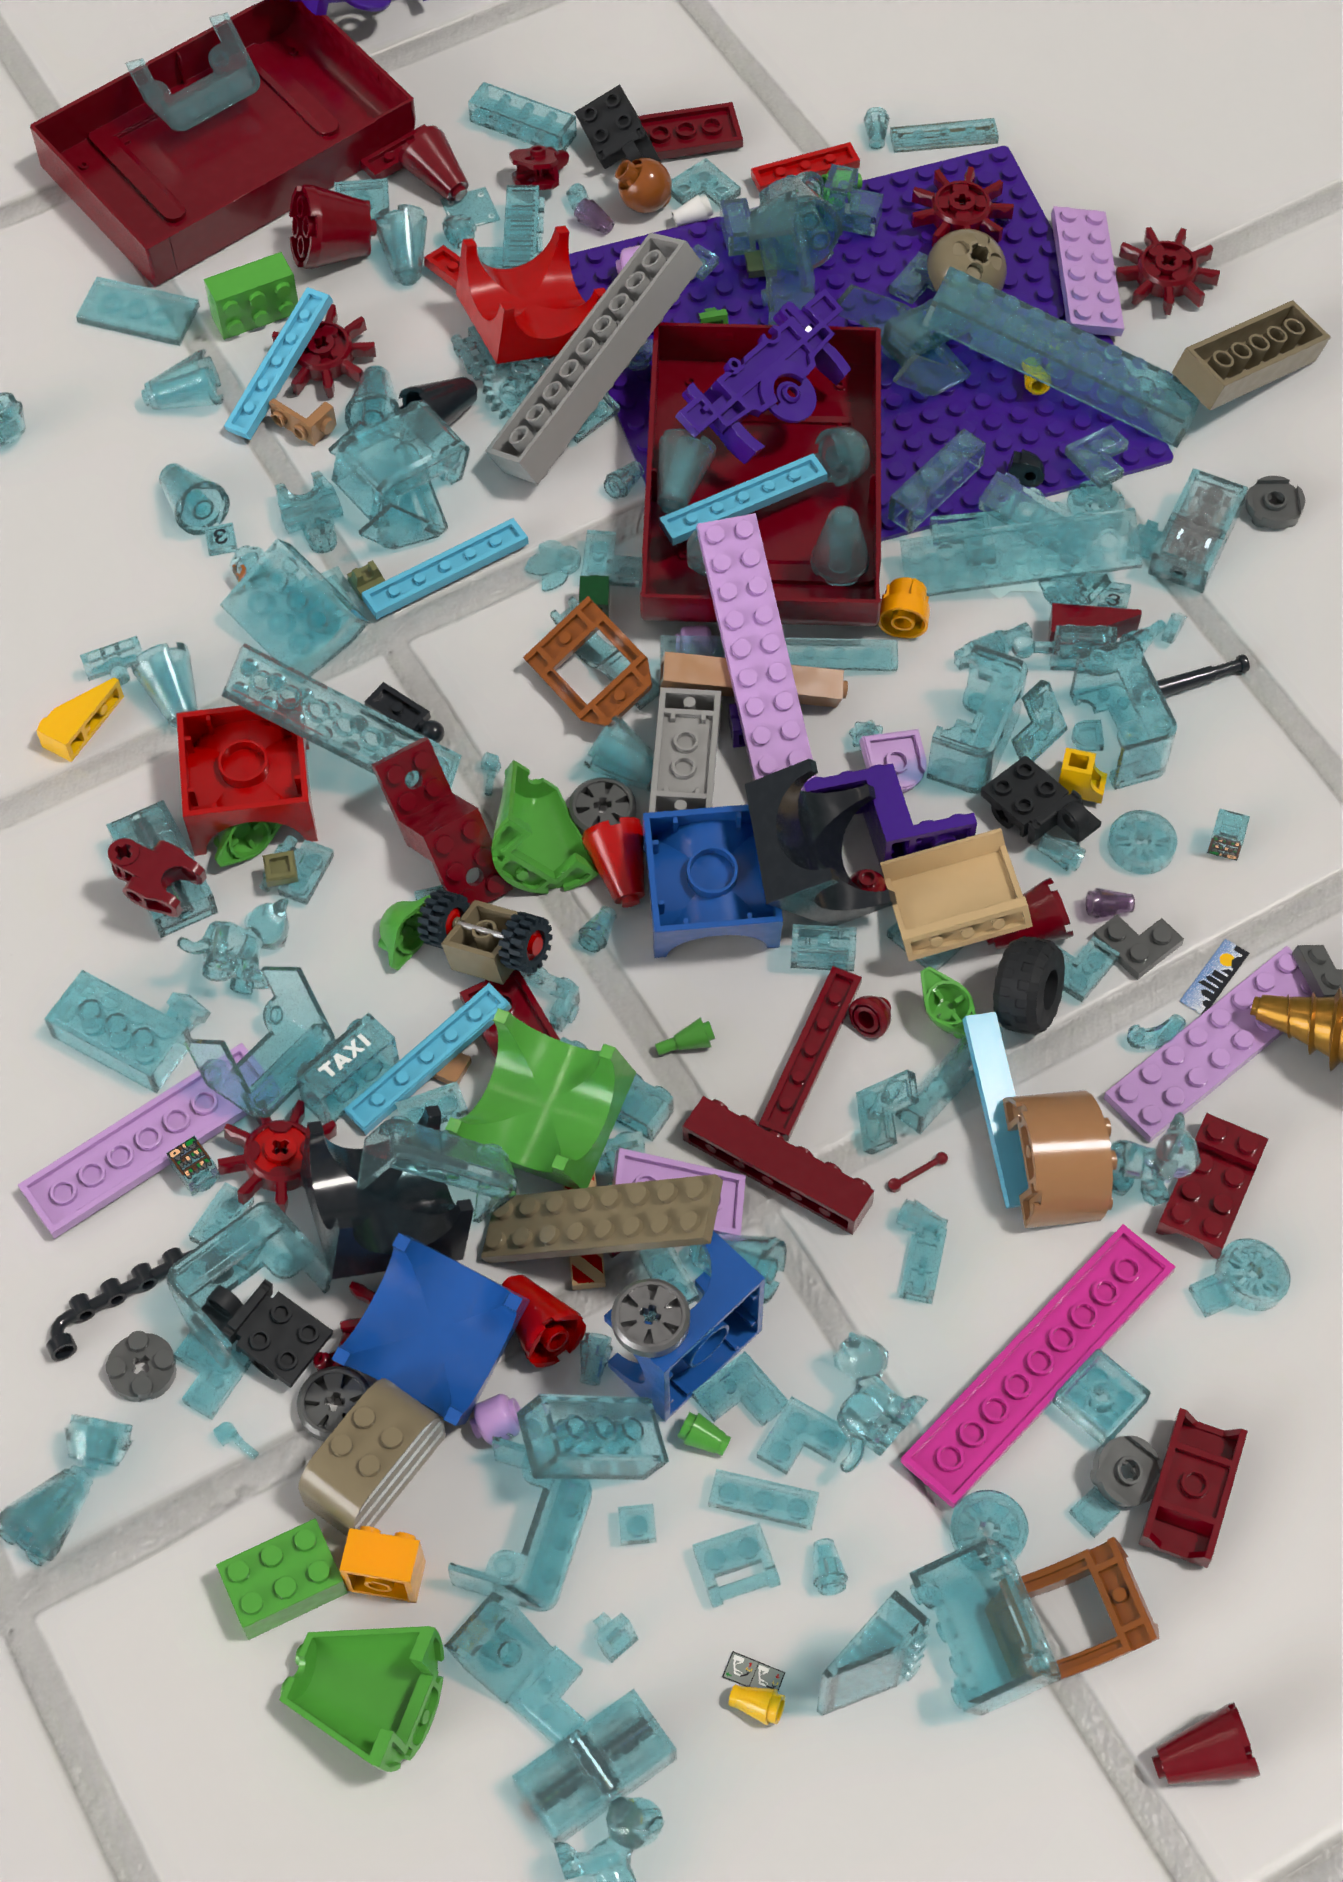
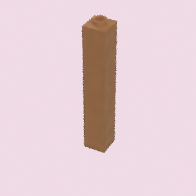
M665 651L660 665L659 689L664 687L721 691V696L734 697L726 658ZM791 665L800 704L836 708L842 699L846 698L848 681L843 680L844 670Z

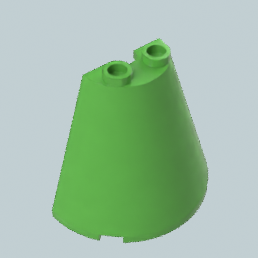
M513 760L505 770V780L491 846L492 859L497 872L512 886L527 892L548 894V889L563 887L564 891H568L589 882L599 873L583 845L582 836L571 819L569 809L558 787L544 778L530 780L528 778L530 770Z
M431 1626L308 1632L303 1644L298 1647L295 1662L299 1665L298 1670L294 1676H289L283 1682L279 1701L375 1768L386 1772L397 1771L401 1768L400 1762L403 1759L411 1760L420 1749L437 1711L443 1685V1677L438 1675V1661L442 1662L444 1660L443 1644L439 1632L435 1627Z

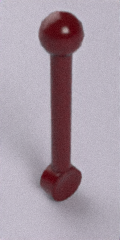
M938 1152L935 1159L902 1178L890 1179L888 1189L893 1193L900 1191L901 1185L937 1164H945L948 1161L947 1154L945 1152Z

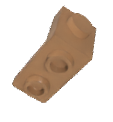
M274 398L269 401L271 418L274 423L280 427L284 426L293 432L298 439L306 440L314 446L326 435H329L337 425L334 407L327 402L320 405L309 417L304 418Z

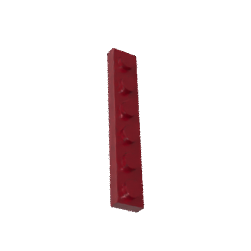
M832 966L758 1124L759 1127L766 1131H775L783 1136L786 1141H789L847 1016L849 1007L862 983L861 976Z

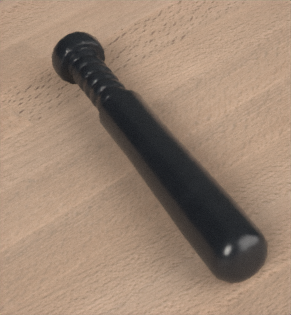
M1241 654L1236 657V660L1226 662L1225 664L1213 667L1207 666L1140 685L1136 689V697L1141 703L1151 702L1214 681L1216 677L1237 671L1245 673L1249 671L1250 663L1247 656Z

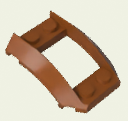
M589 596L523 657L581 721L605 727L613 726L653 686L648 658ZM600 630L631 664L590 703L586 704L556 670Z
M1115 1537L1107 1539V1542L1095 1548L1086 1549L1048 1567L1004 1581L1002 1589L996 1598H992L985 1611L1013 1678L1049 1684L1110 1662L1159 1639L1158 1624L1154 1623L1126 1559L1128 1555ZM1092 1575L1117 1636L1074 1655L1048 1663L1023 1600L1050 1592Z

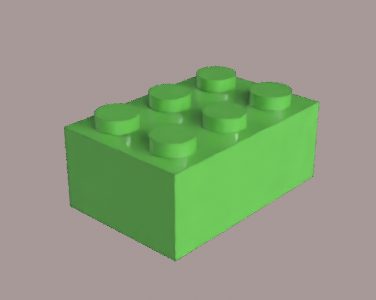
M282 252L204 279L211 316L224 340L287 318L298 303L294 274Z
M316 1518L216 1564L248 1640L348 1594Z

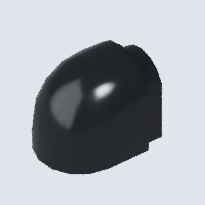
M1024 449L1021 452L1014 451L1009 463L1006 479L1012 480V483L1031 488L1042 484L1045 476V467L1042 460L1036 454Z

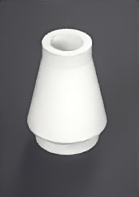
M696 195L678 209L671 211L677 227L708 220L709 216L713 215L712 207L706 195Z

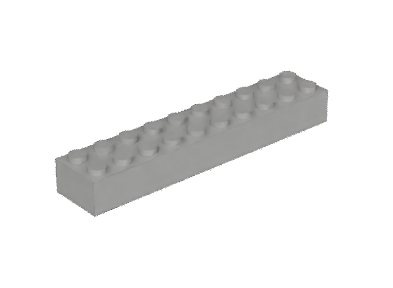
M654 233L648 234L485 450L487 455L504 473L535 484H539L547 475L551 466L563 454L566 446L580 431L581 426L590 414L596 410L599 402L613 387L614 382L623 370L629 366L632 358L646 343L647 338L656 326L661 323L665 314L679 299L680 294L689 282L694 279L696 273L703 265L687 241Z

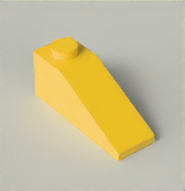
M112 678L54 708L47 717L40 721L36 730L42 747L72 762L124 698L119 680Z

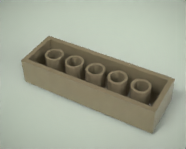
M1292 300L1186 347L1172 373L1180 380L1182 385L1187 387L1199 399L1201 404L1209 410H1213L1315 362L1331 336Z

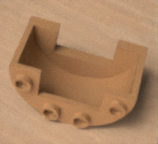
M1085 1090L1014 1096L1002 1099L1008 1131L1019 1130L1029 1187L1019 1195L1024 1227L1033 1228L1101 1221L1107 1211L1113 1207V1170L1117 1169V1155L1114 1150H1111L1109 1139L1111 1136L1110 1120L1107 1117L1104 1118L1093 1095Z

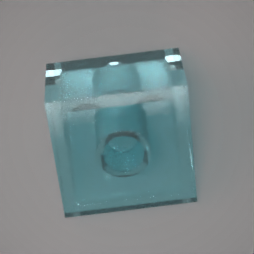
M493 1591L444 1645L469 1674L504 1704L509 1702L554 1650L514 1602Z

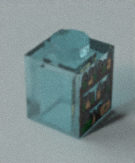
M1219 808L1207 853L1237 861L1250 816Z
M195 1135L166 1153L171 1167L192 1196L198 1192L207 1191L220 1179L216 1164Z

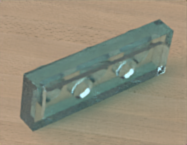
M716 1469L708 1506L812 1530L819 1492Z

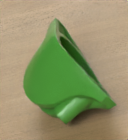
M248 822L220 831L213 840L214 845L218 848L214 859L220 867L257 856L269 845L282 824Z
M430 895L416 901L396 902L382 916L379 926L381 938L378 941V946L388 952L389 966L397 971L424 944V941L419 937L422 933H418L417 929L421 926V923H418V917H422L423 913L420 912L421 906H426L424 900L427 897L431 898Z
M928 966L920 971L926 1013L938 1028L953 1034L957 1039H962L966 1037L962 1019L968 1015H976L972 996L959 982Z

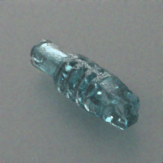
M1023 622L1009 630H995L993 633L979 637L978 640L974 639L954 652V664L959 670H964L973 666L983 665L986 662L1000 658L1001 655H1007L1014 646L1032 640L1033 633L1031 627L1027 622Z

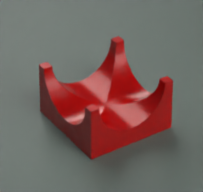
M565 225L555 227L550 242L534 259L509 269H497L485 265L479 260L477 244L474 239L462 240L456 295L496 364L558 355L606 291L605 288L594 289L592 296L587 302L581 297L571 271L569 260L570 232Z
M300 698L176 713L182 812L195 856L206 855L209 841L220 831L248 822L283 824L298 831L303 836L305 842L318 841L307 766L306 750L309 749V739Z

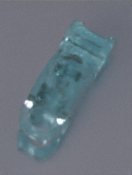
M319 470L311 473L314 487L306 494H293L288 491L284 483L274 485L281 520L287 533L291 534L302 530L309 547L316 553L332 551L337 545L333 519L343 516L342 506L333 485Z

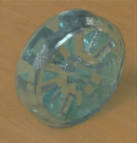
M1147 810L1129 811L1118 817L1112 824L1107 841L1108 851L1112 859L1121 868L1136 874H1152L1163 870L1172 861L1177 848V835L1171 823L1163 816ZM1137 839H1138L1139 841L1147 840L1148 843H1147V844L1141 843V844L1139 845V844H1137Z
M1243 1238L1231 1242L1221 1252L1215 1264V1276L1222 1292L1233 1303L1248 1310L1264 1311L1273 1308L1283 1299L1290 1287V1272L1285 1260L1272 1246L1260 1240ZM1254 1271L1257 1276L1252 1278L1248 1272Z
M980 1490L967 1495L958 1503L952 1514L949 1533L955 1551L964 1561L980 1569L996 1570L1004 1568L1018 1559L1025 1548L1029 1526L1023 1509L1013 1498L995 1490ZM990 1522L994 1524V1529L998 1530V1532H993L991 1537H986L983 1535L984 1530H980L979 1527H985L986 1523Z

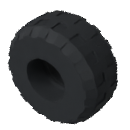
M1023 936L1009 943V946L1005 949L994 982L993 1011L997 1014L998 1022L1006 1030L1037 1035L1047 1030L1052 1024L1061 1002L1065 981L1064 954L1054 942Z

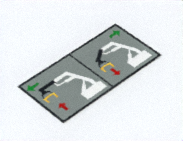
M732 1651L722 1677L745 1687L770 1688L779 1691L786 1672Z

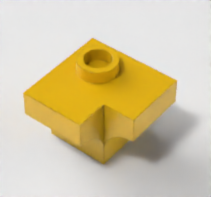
M1066 747L1058 783L1066 788L1069 794H1071L1072 790H1075L1081 795L1082 800L1102 803L1107 773L1100 771L1096 767V753Z

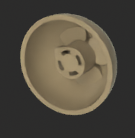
M959 229L944 235L930 250L927 261L929 278L936 291L948 302L962 308L975 309L990 304L998 297L1005 284L1007 265L1004 253L992 237L979 230Z

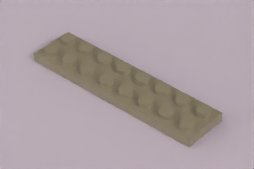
M712 1174L495 1197L481 1258L488 1263L711 1244L723 1180L718 1175Z

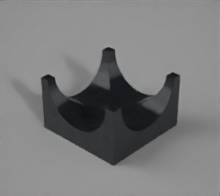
M807 759L745 784L766 904L832 927L897 904L894 891H866L854 884L845 870L842 859V842L846 828L852 817L861 807L876 799L874 787L866 784L854 789L831 793L802 791L801 789L807 780L818 774L816 761Z
M438 1105L425 1107L424 1113L417 1124L401 1137L386 1144L370 1148L353 1149L338 1146L324 1136L321 1121L307 1122L300 1175L331 1280L385 1272L392 1256V1244L398 1233L410 1236L456 1261L463 1260L474 1208L471 1199L458 1200L455 1205L450 1195L442 1163L440 1144L442 1115Z

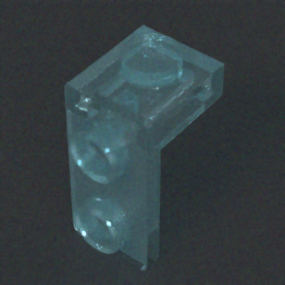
M543 967L537 968V972L531 974L520 971L528 985L557 998L549 1012L550 1023L554 1029L562 1032L567 1023H572L578 1014V1005L580 1003L579 987L568 978H558L549 974Z
M625 1131L616 1135L615 1138L608 1139L604 1153L601 1155L600 1163L603 1172H609L612 1180L615 1154L619 1148L645 1153V1140L642 1131L634 1133L632 1131Z

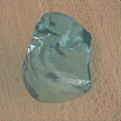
M581 183L573 184L566 191L570 206L574 212H585L590 207L587 191Z

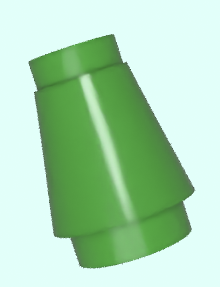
M691 1412L687 1415L677 1437L684 1440L683 1444L717 1453L721 1456L731 1439L730 1436L726 1435L700 1413L695 1415Z

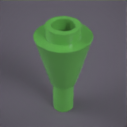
M700 1017L676 1033L674 1037L656 1043L655 1046L659 1056L677 1049L688 1050L712 1047L710 1041L714 1040L715 1036L710 1022L703 1023Z

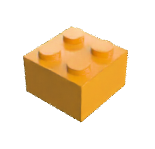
M361 1526L359 1530L349 1528L339 1571L347 1591L417 1603L426 1560L420 1540H416L414 1535L404 1532H396L394 1536L381 1534V1531L377 1528Z

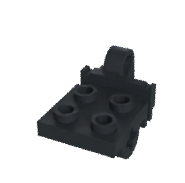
M620 84L574 112L604 169L612 166L625 156L631 162L639 158H651L662 163Z
M1026 755L981 788V796L991 804V810L996 820L1008 829L1015 825L1020 829V836L1023 838L1028 834L1027 842L1030 844L1056 825L1078 843L1101 827V821L1085 808L1079 793L1072 790L1071 794H1069L1066 788Z
M264 1279L244 1305L230 1290L217 1285L206 1299V1303L195 1315V1319L223 1338L230 1347L238 1340L236 1343V1351L238 1353L242 1352L249 1357L251 1363L266 1376L274 1380L279 1379L291 1388L312 1362L316 1354L319 1353L333 1335V1330L279 1291L271 1298L273 1295V1284Z

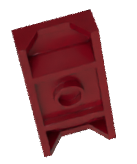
M1206 1113L1155 1233L1160 1235L1178 1233L1203 1244L1212 1257L1219 1259L1269 1138Z
M1179 1409L1169 1438L1152 1502L1143 1526L1139 1545L1208 1568L1214 1554L1248 1433L1247 1430H1222L1198 1422L1187 1410Z

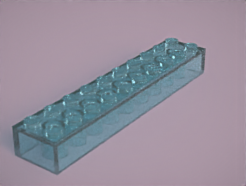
M951 266L922 322L923 325L1176 448L1191 426L1200 403L1199 399L1169 371L1136 357L1115 345L1095 337L1091 333L1070 325L1064 320H1060L1039 308H1035L1017 299L1015 296L998 290L990 284L984 283Z

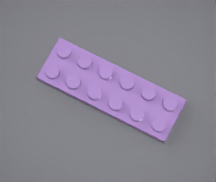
M1054 206L1051 212V220L1068 331L1121 337L1124 331V323L1106 212Z

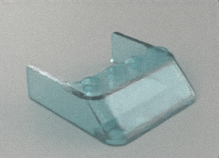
M853 284L838 299V304L844 309L838 316L857 322L864 327H878L881 329L883 353L891 360H896L900 365L898 367L899 372L893 378L897 385L916 390L927 397L928 395L936 396L970 377L971 372L940 337L927 326V323L908 305ZM922 326H924L929 332H931V333H932L936 338H938L940 341L938 342L935 338H933L928 332H926V331L922 328ZM917 329H920V330H921L925 335H927L933 342H935V344H933L932 342H930V341H929L925 336H923ZM912 331L917 333L931 346L926 345L921 339H919L914 333H912ZM909 333L911 336H913L918 342H920L925 347V349L922 348L907 334ZM902 336H905L907 339H909V340H910L915 346H917L921 351H918L914 346H912V345H911L907 340H905ZM897 338H900L904 343H906V344H907L911 349H913L916 353L914 354V353H913L911 350H909L903 343H901ZM893 340H895L901 347H903L908 353H910L911 356H909L900 347H898L893 342ZM887 343L892 344L898 351H900L907 358L902 357Z

